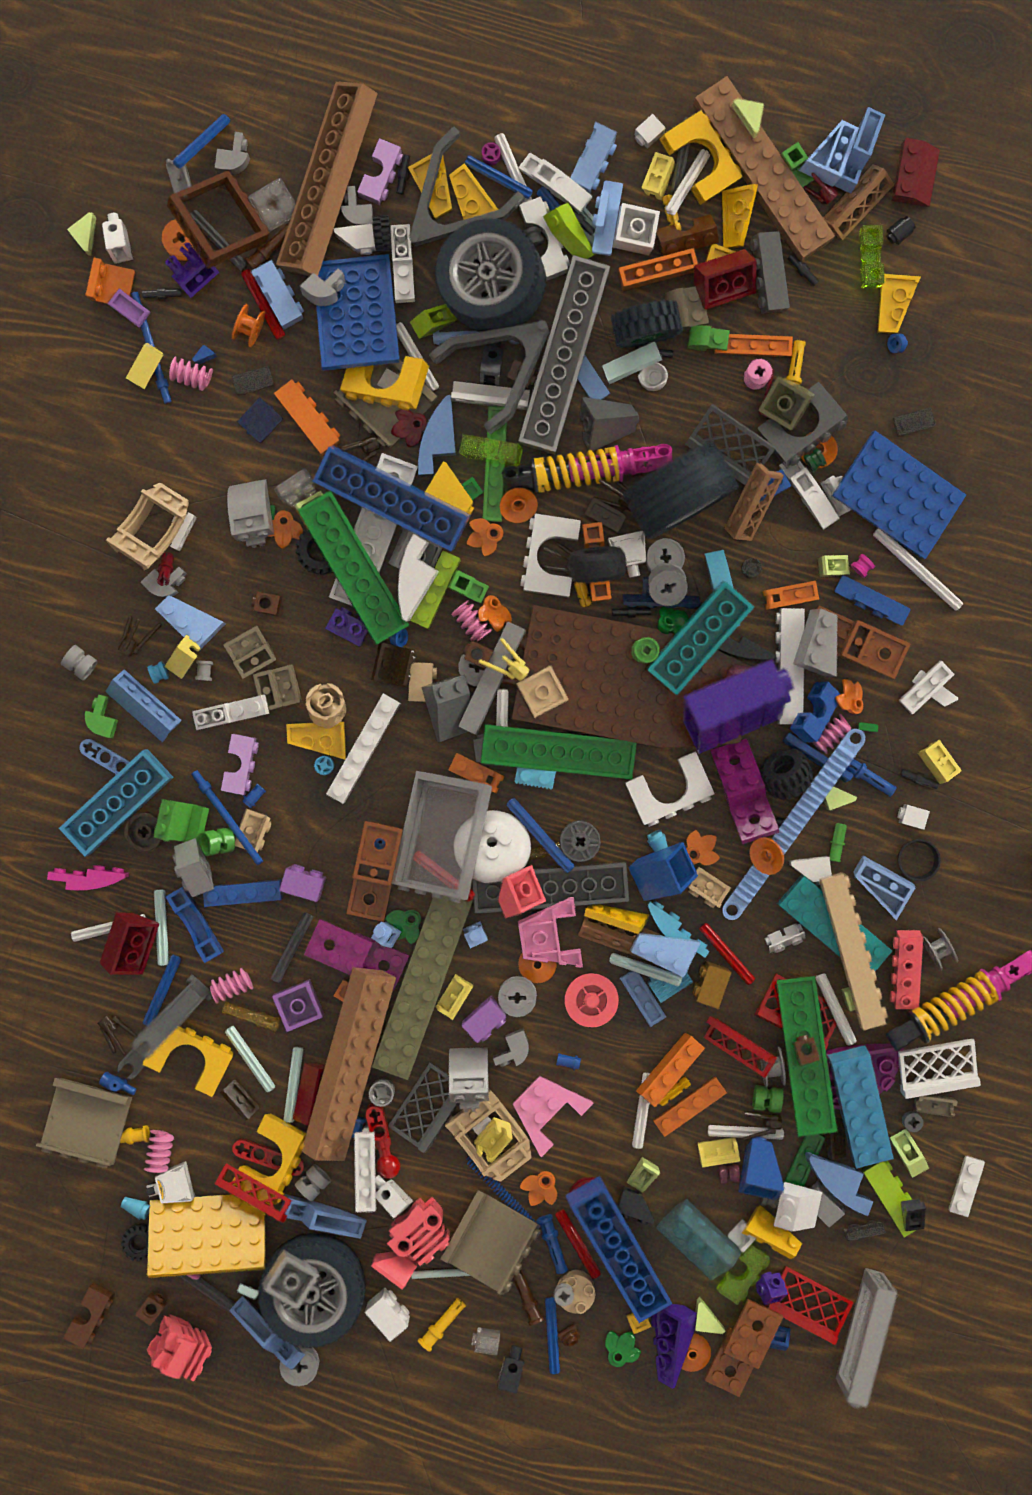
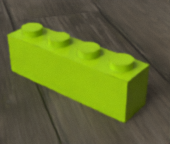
M442 551L434 568L439 573L413 614L411 622L429 630L447 592L451 578L459 566L460 558Z
M888 1160L862 1167V1172L903 1237L905 1238L914 1231L905 1232L901 1208L902 1201L912 1200L908 1192L903 1193L900 1188L903 1184L898 1176L893 1177L890 1172L893 1168Z

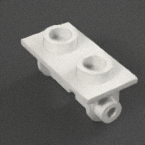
M795 923L783 928L785 936H782L780 930L767 935L768 937L765 938L767 945H770V953L774 951L778 953L783 951L788 945H798L803 942L805 932L801 924L796 925Z

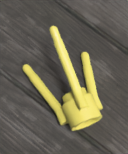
M501 638L502 644L516 660L512 662L506 656H502V659L510 665L508 668L510 672L483 660L478 662L507 675L512 680L516 678L521 681L527 675L529 668L525 666V662L519 658L509 644Z

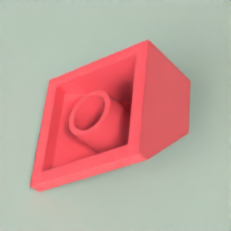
M532 865L503 878L498 901L505 918L521 914L546 901Z
M393 1251L376 1254L371 1267L403 1289L415 1271L418 1261L412 1258V1253L406 1257H401Z

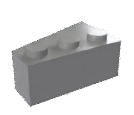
M823 609L810 610L793 663L794 665L824 677H837L836 614Z

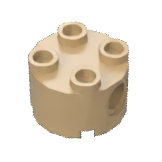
M326 683L327 685L319 684L310 689L307 694L306 706L309 717L314 724L330 729L342 721L347 709L343 693L337 686Z
M575 1269L564 1273L560 1277L557 1286L561 1283L569 1284L574 1294L572 1303L561 1307L571 1313H585L594 1303L595 1299L594 1283L590 1275Z

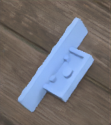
M604 181L601 197L597 196L595 208H598V215L594 214L592 226H596L592 253L611 255L623 189L622 183Z

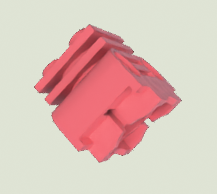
M433 1197L427 1202L418 1198L405 1214L398 1216L391 1222L392 1227L389 1230L391 1233L389 1236L392 1239L387 1244L398 1256L406 1257L413 1252L412 1258L414 1260L418 1258L420 1266L424 1262L428 1264L434 1258L433 1254L438 1250L442 1251L449 1245L450 1230L447 1229L445 1231V1225L442 1223V1207ZM434 1215V1216H436L437 1218H436V1219H432V1218H430L429 1216ZM401 1241H406L408 1244H402Z
M171 1314L168 1317L164 1315L158 1331L162 1336L156 1335L147 1348V1352L152 1358L151 1364L167 1376L179 1379L181 1375L186 1379L189 1376L190 1380L194 1381L201 1374L202 1365L212 1352V1346L204 1330L200 1332L196 1327L193 1330L189 1322Z

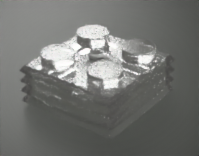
M281 178L276 179L248 196L250 203L257 210L262 223L266 224L269 232L289 221L296 205ZM273 201H274L275 203L278 202V203H277V206H278V207L275 208V209H274L273 206H271V202H273Z
M303 469L275 487L274 491L285 506L293 507L300 502L299 498L306 495L308 497L316 492L317 484L312 482L313 478L307 469Z

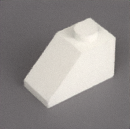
M372 224L334 228L335 236L356 253L370 255L373 251H376Z
M828 856L789 861L790 866L810 881L816 882V885H820L819 878L832 875L830 858Z

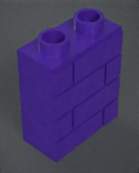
M770 660L685 696L683 722L698 753L700 754L716 747L718 744L721 745L738 738L739 735L742 736L759 729L761 725L763 727L780 720L783 716L785 704L791 702L789 692L794 690L792 679L785 668L777 671L773 661Z

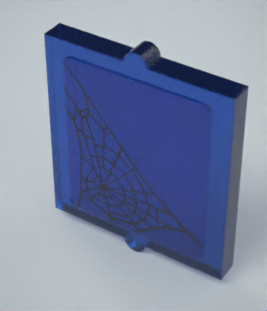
M259 397L237 422L247 430L248 435L251 434L257 441L262 443L283 418L273 410V406H269Z

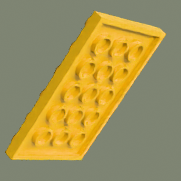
M233 1194L194 1197L192 1201L161 1203L160 1200H150L147 1271L149 1278L265 1269V1213Z

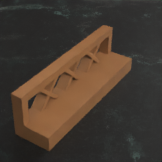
M873 164L860 177L852 193L846 192L823 217L838 239L843 241L894 186L886 170ZM884 179L887 184L882 189H879L880 182ZM873 193L872 200L866 203L867 196ZM859 208V214L853 217V211ZM843 222H846V227L841 232L838 227Z
M756 463L724 528L733 539L752 541L784 477L782 473L768 471L763 464ZM770 478H775L773 483L767 486ZM767 494L766 498L759 502L760 498ZM759 510L758 514L751 519L752 514ZM751 527L748 534H743L745 529Z
M584 917L578 933L579 937L646 960L630 951L637 936L636 933H634V936H629L624 929L617 927V929L612 930L608 928L606 923L600 921L593 923L588 921V917ZM643 928V929L641 930V932H640V933L654 934V935H659V934H660V933H657V932L648 930V929H646V928Z

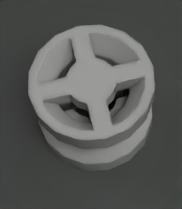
M561 1283L555 1288L554 1298L558 1305L568 1306L572 1303L574 1294L569 1284Z

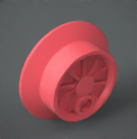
M589 973L577 977L568 986L565 994V1007L569 1016L576 1023L585 1027H598L606 1024L613 1018L618 1008L619 998L615 986L609 979L600 974Z

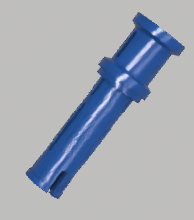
M855 759L846 768L847 771L854 774L855 778H862L889 797L893 795L897 788L867 769L865 763H860Z
M544 1215L538 1218L536 1222L541 1225L540 1228L543 1233L541 1237L548 1245L556 1274H563L567 1272L568 1268L557 1239L558 1230H555L552 1221L553 1215Z

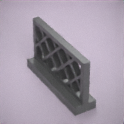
M713 404L685 443L691 449H695L708 443V441L714 443V440L724 438L726 448L718 449V452L721 453L733 477L746 485L752 471L747 469L746 462L756 460V463L764 465L776 448ZM712 411L719 415L720 422L710 424L709 415ZM733 424L736 428V433L726 435L724 425ZM721 425L723 435L713 437L711 427ZM702 428H708L710 437L703 439L697 435L698 431ZM740 435H749L752 439V444L742 445ZM737 436L739 446L729 448L727 438ZM764 445L770 449L766 455L758 456L756 446ZM753 447L755 457L745 458L743 449ZM740 449L742 459L734 460L731 458L730 451Z
M431 1062L388 1125L389 1128L418 1147V1150L423 1153L428 1152L459 1104L450 1102V1096L447 1099L445 1098V1095H449V1092L444 1093L442 1082L449 1081V1074ZM431 1068L438 1073V1081L429 1082L427 1074ZM440 1083L441 1094L431 1096L429 1084ZM426 1085L428 1097L418 1098L417 1089L419 1086ZM442 1096L443 1106L434 1109L432 1098ZM429 1099L431 1110L421 1112L419 1100ZM416 1101L418 1112L408 1114L406 1106L409 1102ZM431 1112L433 1121L431 1124L423 1125L422 1114ZM418 1115L420 1126L410 1128L408 1116ZM405 1117L406 1129H399L394 1125L398 1118ZM421 1128L422 1137L418 1142L412 1138L411 1130Z

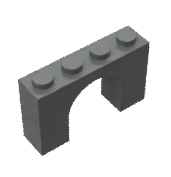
M817 382L808 389L815 394L809 407L819 419V424L814 432L804 437H794L786 433L779 423L771 418L757 428L758 435L776 447L773 453L786 468L790 465H796L802 456L812 453L819 443H825L831 438V434L835 431H841L847 425L848 415L820 382Z

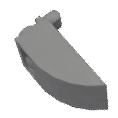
M267 480L229 486L227 503L231 536L237 541H246L247 547L265 546V537L274 534Z
M488 1047L449 1049L450 1102L460 1103V1109H464V1112H468V1109L476 1112V1109H479V1102L489 1101Z

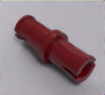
M166 552L162 554L161 563L158 565L159 575L157 583L161 586H164V581L165 586L169 585L170 575L173 573L172 564L174 556L170 552H167V557Z

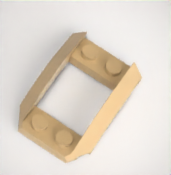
M162 483L153 485L154 488L149 490L143 489L136 506L126 520L117 528L118 532L112 538L108 537L106 539L107 543L117 553L121 552L141 565L144 571L171 544L186 517L189 504L186 498ZM155 503L174 515L175 518L163 538L154 548H151L134 537V535L144 523Z
M489 1090V1101L479 1102V1109H476V1112H472V1109L464 1112V1109H462L455 1116L452 1117L451 1115L445 1124V1127L454 1135L483 1176L492 1177L494 1180L501 1182L531 1159L530 1140L491 1090ZM495 1111L503 1121L510 1123L511 1132L518 1142L489 1164L483 1155L481 1157L478 1156L476 1145L466 1133Z

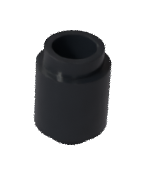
M905 216L887 229L886 237L892 244L896 243L899 245L913 233L916 226L908 216Z

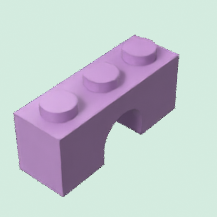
M379 138L372 158L373 162L383 167V171L376 177L364 174L357 191L360 198L380 205L382 200H386L389 192L387 190L389 182L393 183L396 176L394 170L396 165L401 164L403 158L401 147Z
M237 734L231 735L228 753L238 755L242 764L241 768L235 773L224 772L221 791L246 795V791H250L252 781L249 780L250 772L253 773L255 768V761H252L253 755L257 754L259 743L256 742L257 738Z

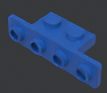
M844 575L841 576L834 590L836 594L854 602L856 607L863 610L868 609L872 611L874 616L881 619L884 617L900 626L904 624L910 612V608Z

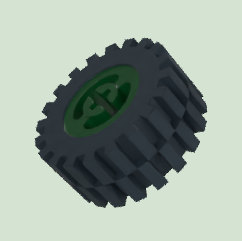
M672 300L654 301L648 304L643 303L639 306H632L629 309L625 308L611 315L616 346L619 348L644 346L654 341L658 343V341L673 338L683 332L677 302Z

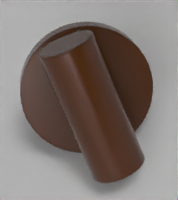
M574 1323L557 1333L563 1345H568L569 1347L577 1344L580 1338Z

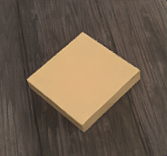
M551 666L516 683L534 718L569 700Z

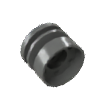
M583 820L573 821L562 830L560 846L564 854L571 860L577 862L588 861L599 851L601 844L600 835L597 829L589 822ZM578 836L580 838H585V844L583 846H581L580 844L576 845V838Z

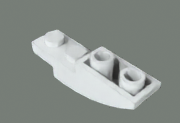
M529 153L518 167L521 172L550 190L551 194L565 203L569 202L570 206L580 213L592 199V196L566 174L532 153Z
M410 224L391 225L396 303L415 302L412 246L409 239L411 234Z
M800 461L794 466L790 465L788 468L783 464L779 465V468L783 470L787 479L823 530L839 520L831 503L808 469Z
M260 695L192 711L196 730L266 715L269 714L266 696Z

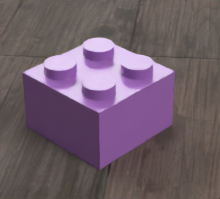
M296 864L286 868L279 891L316 902L321 898L327 878L322 876L323 872L317 870L308 872L304 870L305 867Z
M310 979L277 992L272 996L287 1032L320 1019L325 1015Z
M489 996L462 1021V1027L477 1043L480 1040L484 1042L490 1037L491 1030L494 1027L498 1029L506 1022V1013L492 996Z

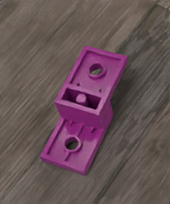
M743 739L737 744H728L710 750L723 785L726 802L742 844L779 833L778 825L766 797L765 784L748 740ZM732 759L740 760L737 765L730 764V761ZM753 817H757L760 819V821L757 824H752L749 822V820Z
M319 919L304 953L305 956L348 975H351L353 967L381 970L379 962L386 960L389 962L390 967L384 972L396 977L393 991L409 958V955L382 946L374 939L358 932L356 934L351 933L322 919ZM327 939L333 940L335 942L334 949H326L324 942Z

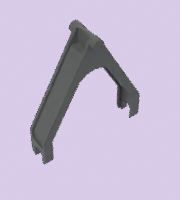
M455 126L434 146L411 234L409 235V239L414 247L447 238L459 227L476 219L497 218L506 220L525 200L524 196L518 191L499 210L448 225L438 224L432 220L428 209L442 156L460 137L459 130Z
M540 320L536 323L454 336L443 342L429 356L435 364H438L456 349L510 340L519 342L525 347V360L504 409L484 424L488 433L492 434L514 416L550 331L547 323L544 320Z
M193 974L186 980L189 985L139 1035L132 1044V1050L118 1064V1072L124 1065L132 1066L133 1073L126 1080H133L145 1067L142 1065L143 1060L148 1059L178 1026L181 1027L204 999L210 1001L213 998L211 990Z

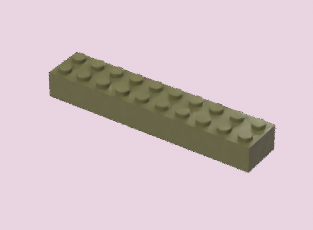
M443 895V899L433 897L374 1059L373 1068L406 1080L409 1079L473 900L467 902L460 899V903L449 901V896Z

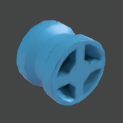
M163 661L158 662L155 666H148V671L154 684L159 683L161 679H169L167 668L164 667Z
M329 756L317 758L314 764L316 772L320 775L330 774L335 766L333 759Z

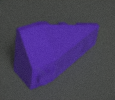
M671 1304L652 1315L651 1324L652 1327H655L656 1335L653 1341L654 1345H657L658 1352L656 1357L658 1381L671 1389L676 1386L695 1331L697 1318L696 1312L684 1305Z

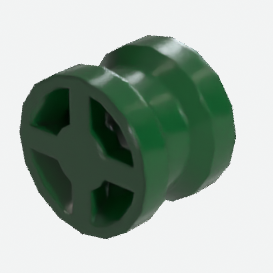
M818 448L814 449L812 454L803 456L812 472L817 471L819 466L827 464Z

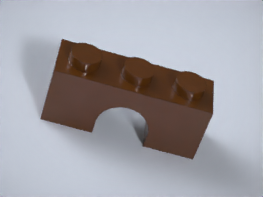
M709 214L692 219L693 227L686 231L677 230L674 224L658 228L656 237L662 256L719 243L717 226L712 215Z
M93 1282L81 1302V1305L89 1309L91 1318L83 1320L75 1316L63 1339L83 1349L87 1344L91 1345L96 1336L93 1333L96 1326L100 1327L105 1318L102 1316L104 1310L108 1311L113 1302L111 1299L113 1292Z

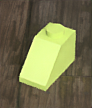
M907 1129L890 1137L912 1178L929 1169L925 1157Z

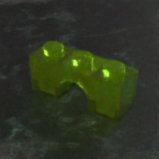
M863 225L860 229L861 288H881L885 283L884 263H881L883 225Z
M463 434L459 453L467 458L490 459L501 464L519 466L523 447L517 443Z
M754 1243L738 1255L739 1259L747 1265L746 1272L741 1276H734L727 1271L717 1286L719 1293L737 1305L740 1301L743 1302L745 1300L749 1287L756 1284L759 1279L758 1274L762 1269L765 1270L770 1263L769 1254Z

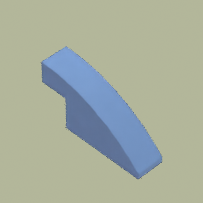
M870 107L866 109L859 124V130L843 174L834 185L835 187L852 193L858 183L862 169L872 154L885 114Z
M447 395L441 401L424 431L418 458L419 477L434 476L433 457L456 455L451 395Z
M806 1151L805 1157L819 1181L846 1206L868 1216L873 1201L869 1197L857 1193L864 1174L859 1169Z
M285 1194V1197L292 1200L285 1213L288 1215L287 1218L302 1221L309 1229L361 1239L366 1219L322 1203ZM283 1200V1202H282L280 1211H281L282 1207L284 1206V1204H285V1202H286V1201H284V1200Z
M244 1296L229 1310L264 1349L274 1353L286 1367L293 1370L305 1356L295 1345H291L287 1341L284 1342L281 1338L279 1339L278 1335L274 1334L268 1328V1324L264 1322V1318L261 1315L262 1312Z

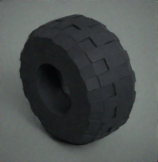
M616 546L593 547L574 551L568 558L569 575L577 583H596L619 579L627 571L625 553L620 547Z

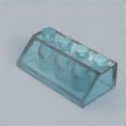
M687 1199L676 1205L656 1227L710 1280L733 1268L742 1253L721 1230L712 1224Z

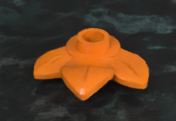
M281 510L276 513L274 520H272L274 534L267 537L274 536L277 545L283 549L289 545L292 538L299 539L300 534H303V529L299 522L293 520V516L289 511ZM285 517L287 522L281 523L280 519Z
M482 518L470 521L469 524L474 532L469 536L467 545L476 548L481 547L484 556L492 554L496 550L497 542L503 537L502 527L496 523L490 524L486 519ZM493 529L497 530V535L491 536L490 531Z
M490 595L484 599L483 606L478 610L480 622L488 620L496 632L503 628L504 623L512 622L509 610L501 605L497 597Z
M843 679L844 694L837 695L835 699L843 710H847L852 714H860L863 710L862 687L858 681L853 683L851 680Z
M697 830L689 834L687 837V852L689 856L691 851L697 853L695 858H691L693 864L700 862L703 865H711L719 860L720 857L712 851L716 844V836L705 835L701 837Z
M543 1171L538 1176L529 1175L520 1185L521 1189L529 1191V1203L531 1206L538 1205L544 1200L553 1205L557 1199V1190L554 1187L555 1177L549 1171ZM545 1177L549 1179V1182L546 1184L542 1182V1179Z

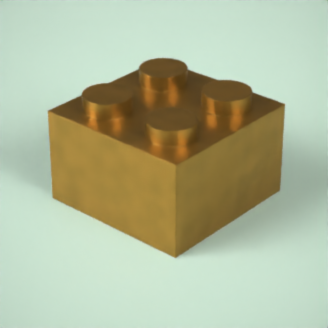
M706 961L705 965L701 964L698 972L700 979L698 983L695 982L692 993L697 1002L719 1009L731 971L728 968Z

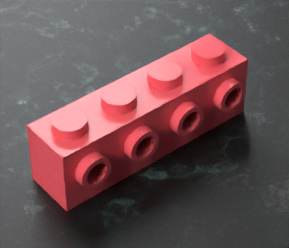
M897 930L896 937H893L895 955H892L894 973H891L893 991H890V1002H893L895 1009H915L919 1007L923 936L920 930Z

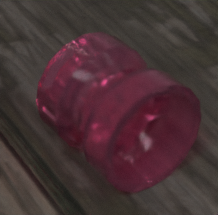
M738 1163L731 1164V1166H726L725 1164L718 1166L720 1184H727V1182L740 1183Z

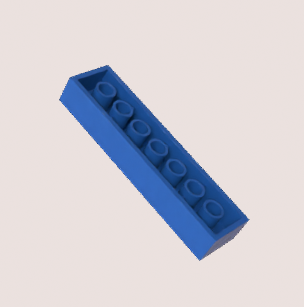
M335 446L328 447L312 481L449 551L455 549L471 516Z
M600 1176L567 1194L566 1198L637 1321L640 1323L670 1306L672 1302Z

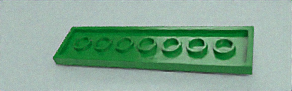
M329 491L296 510L375 645L409 626V623L403 620L399 606L332 492Z
M485 724L480 763L632 779L637 743L606 737Z
M811 976L778 980L776 985L797 1136L837 1132L816 978ZM808 1035V1038L814 1037L820 1060L799 1065L792 1043L797 1042L796 1038ZM807 1044L801 1046V1052L804 1055L810 1053V1047Z

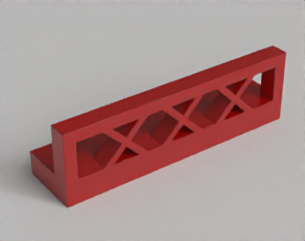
M710 1016L706 1023L711 1026L704 1038L766 1078L777 1057L720 1020ZM715 1029L721 1032L722 1039L714 1040L711 1038ZM731 1039L736 1041L737 1048L729 1050L727 1041ZM748 1049L751 1051L752 1058L743 1059L742 1050ZM763 1059L768 1062L763 1071L758 1069L757 1060Z
M225 1164L215 1185L278 1221L285 1222L288 1216L285 1213L292 1202L291 1199L231 1165ZM228 1170L234 1172L235 1181L228 1182L224 1179ZM249 1180L252 1190L245 1192L242 1190L240 1182ZM266 1190L268 1199L259 1200L256 1191ZM280 1198L286 1201L281 1211L274 1208L273 1200Z

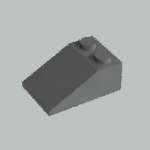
M465 675L452 676L421 687L437 742L469 732L459 727L470 703V691Z

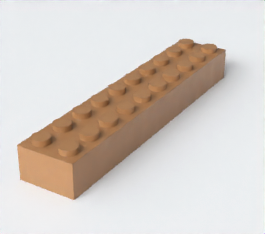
M728 76L696 96L693 105L698 112L702 110L709 117L710 125L713 130L719 133L720 141L730 151L734 164L740 167L741 175L747 185H758L755 197L794 255L802 262L832 242L835 235L761 125L757 137L753 138L733 110V101L742 99Z
M335 82L276 263L277 266L290 273L306 276L314 273L318 276L378 94L363 83Z
M352 968L304 1140V1147L301 1151L314 1160L345 1161L396 977L382 970Z

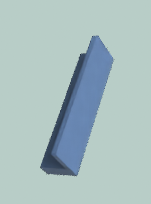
M125 670L112 679L106 690L109 696L161 742L181 722V719Z

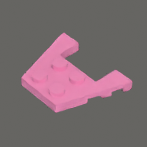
M573 897L518 921L523 959L547 963L552 961L558 962L560 965L571 964L579 968L583 967L580 949L560 951L556 918L576 916Z
M538 1076L513 1102V1106L536 1150L542 1157L553 1146V1143L540 1129L566 1103H569L582 1116L593 1105V1102L546 1078Z

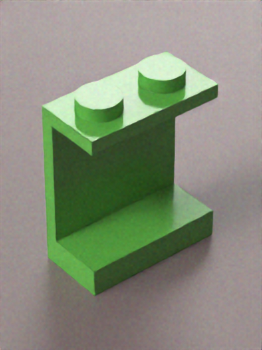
M162 799L154 837L165 841L175 840L182 842L196 838L200 846V835L204 832L209 808Z

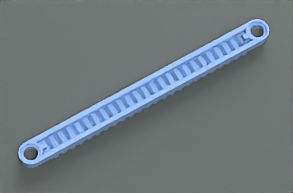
M852 729L845 735L812 781L811 786L807 788L779 827V833L774 834L771 840L779 845L783 856L863 746L865 735L861 730ZM859 733L861 741L858 744H853L850 741L851 734ZM752 865L724 904L723 915L729 920H735L740 917L769 875L760 872ZM729 905L737 907L738 912L736 915H729L727 913Z

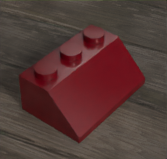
M911 138L904 139L901 144L891 201L930 207L940 152L938 148L926 141Z
M743 249L694 265V284L703 308L706 310L756 293V259L748 251Z
M116 912L99 964L110 975H143L159 923L134 913Z
M304 1063L293 1120L309 1126L325 1065Z

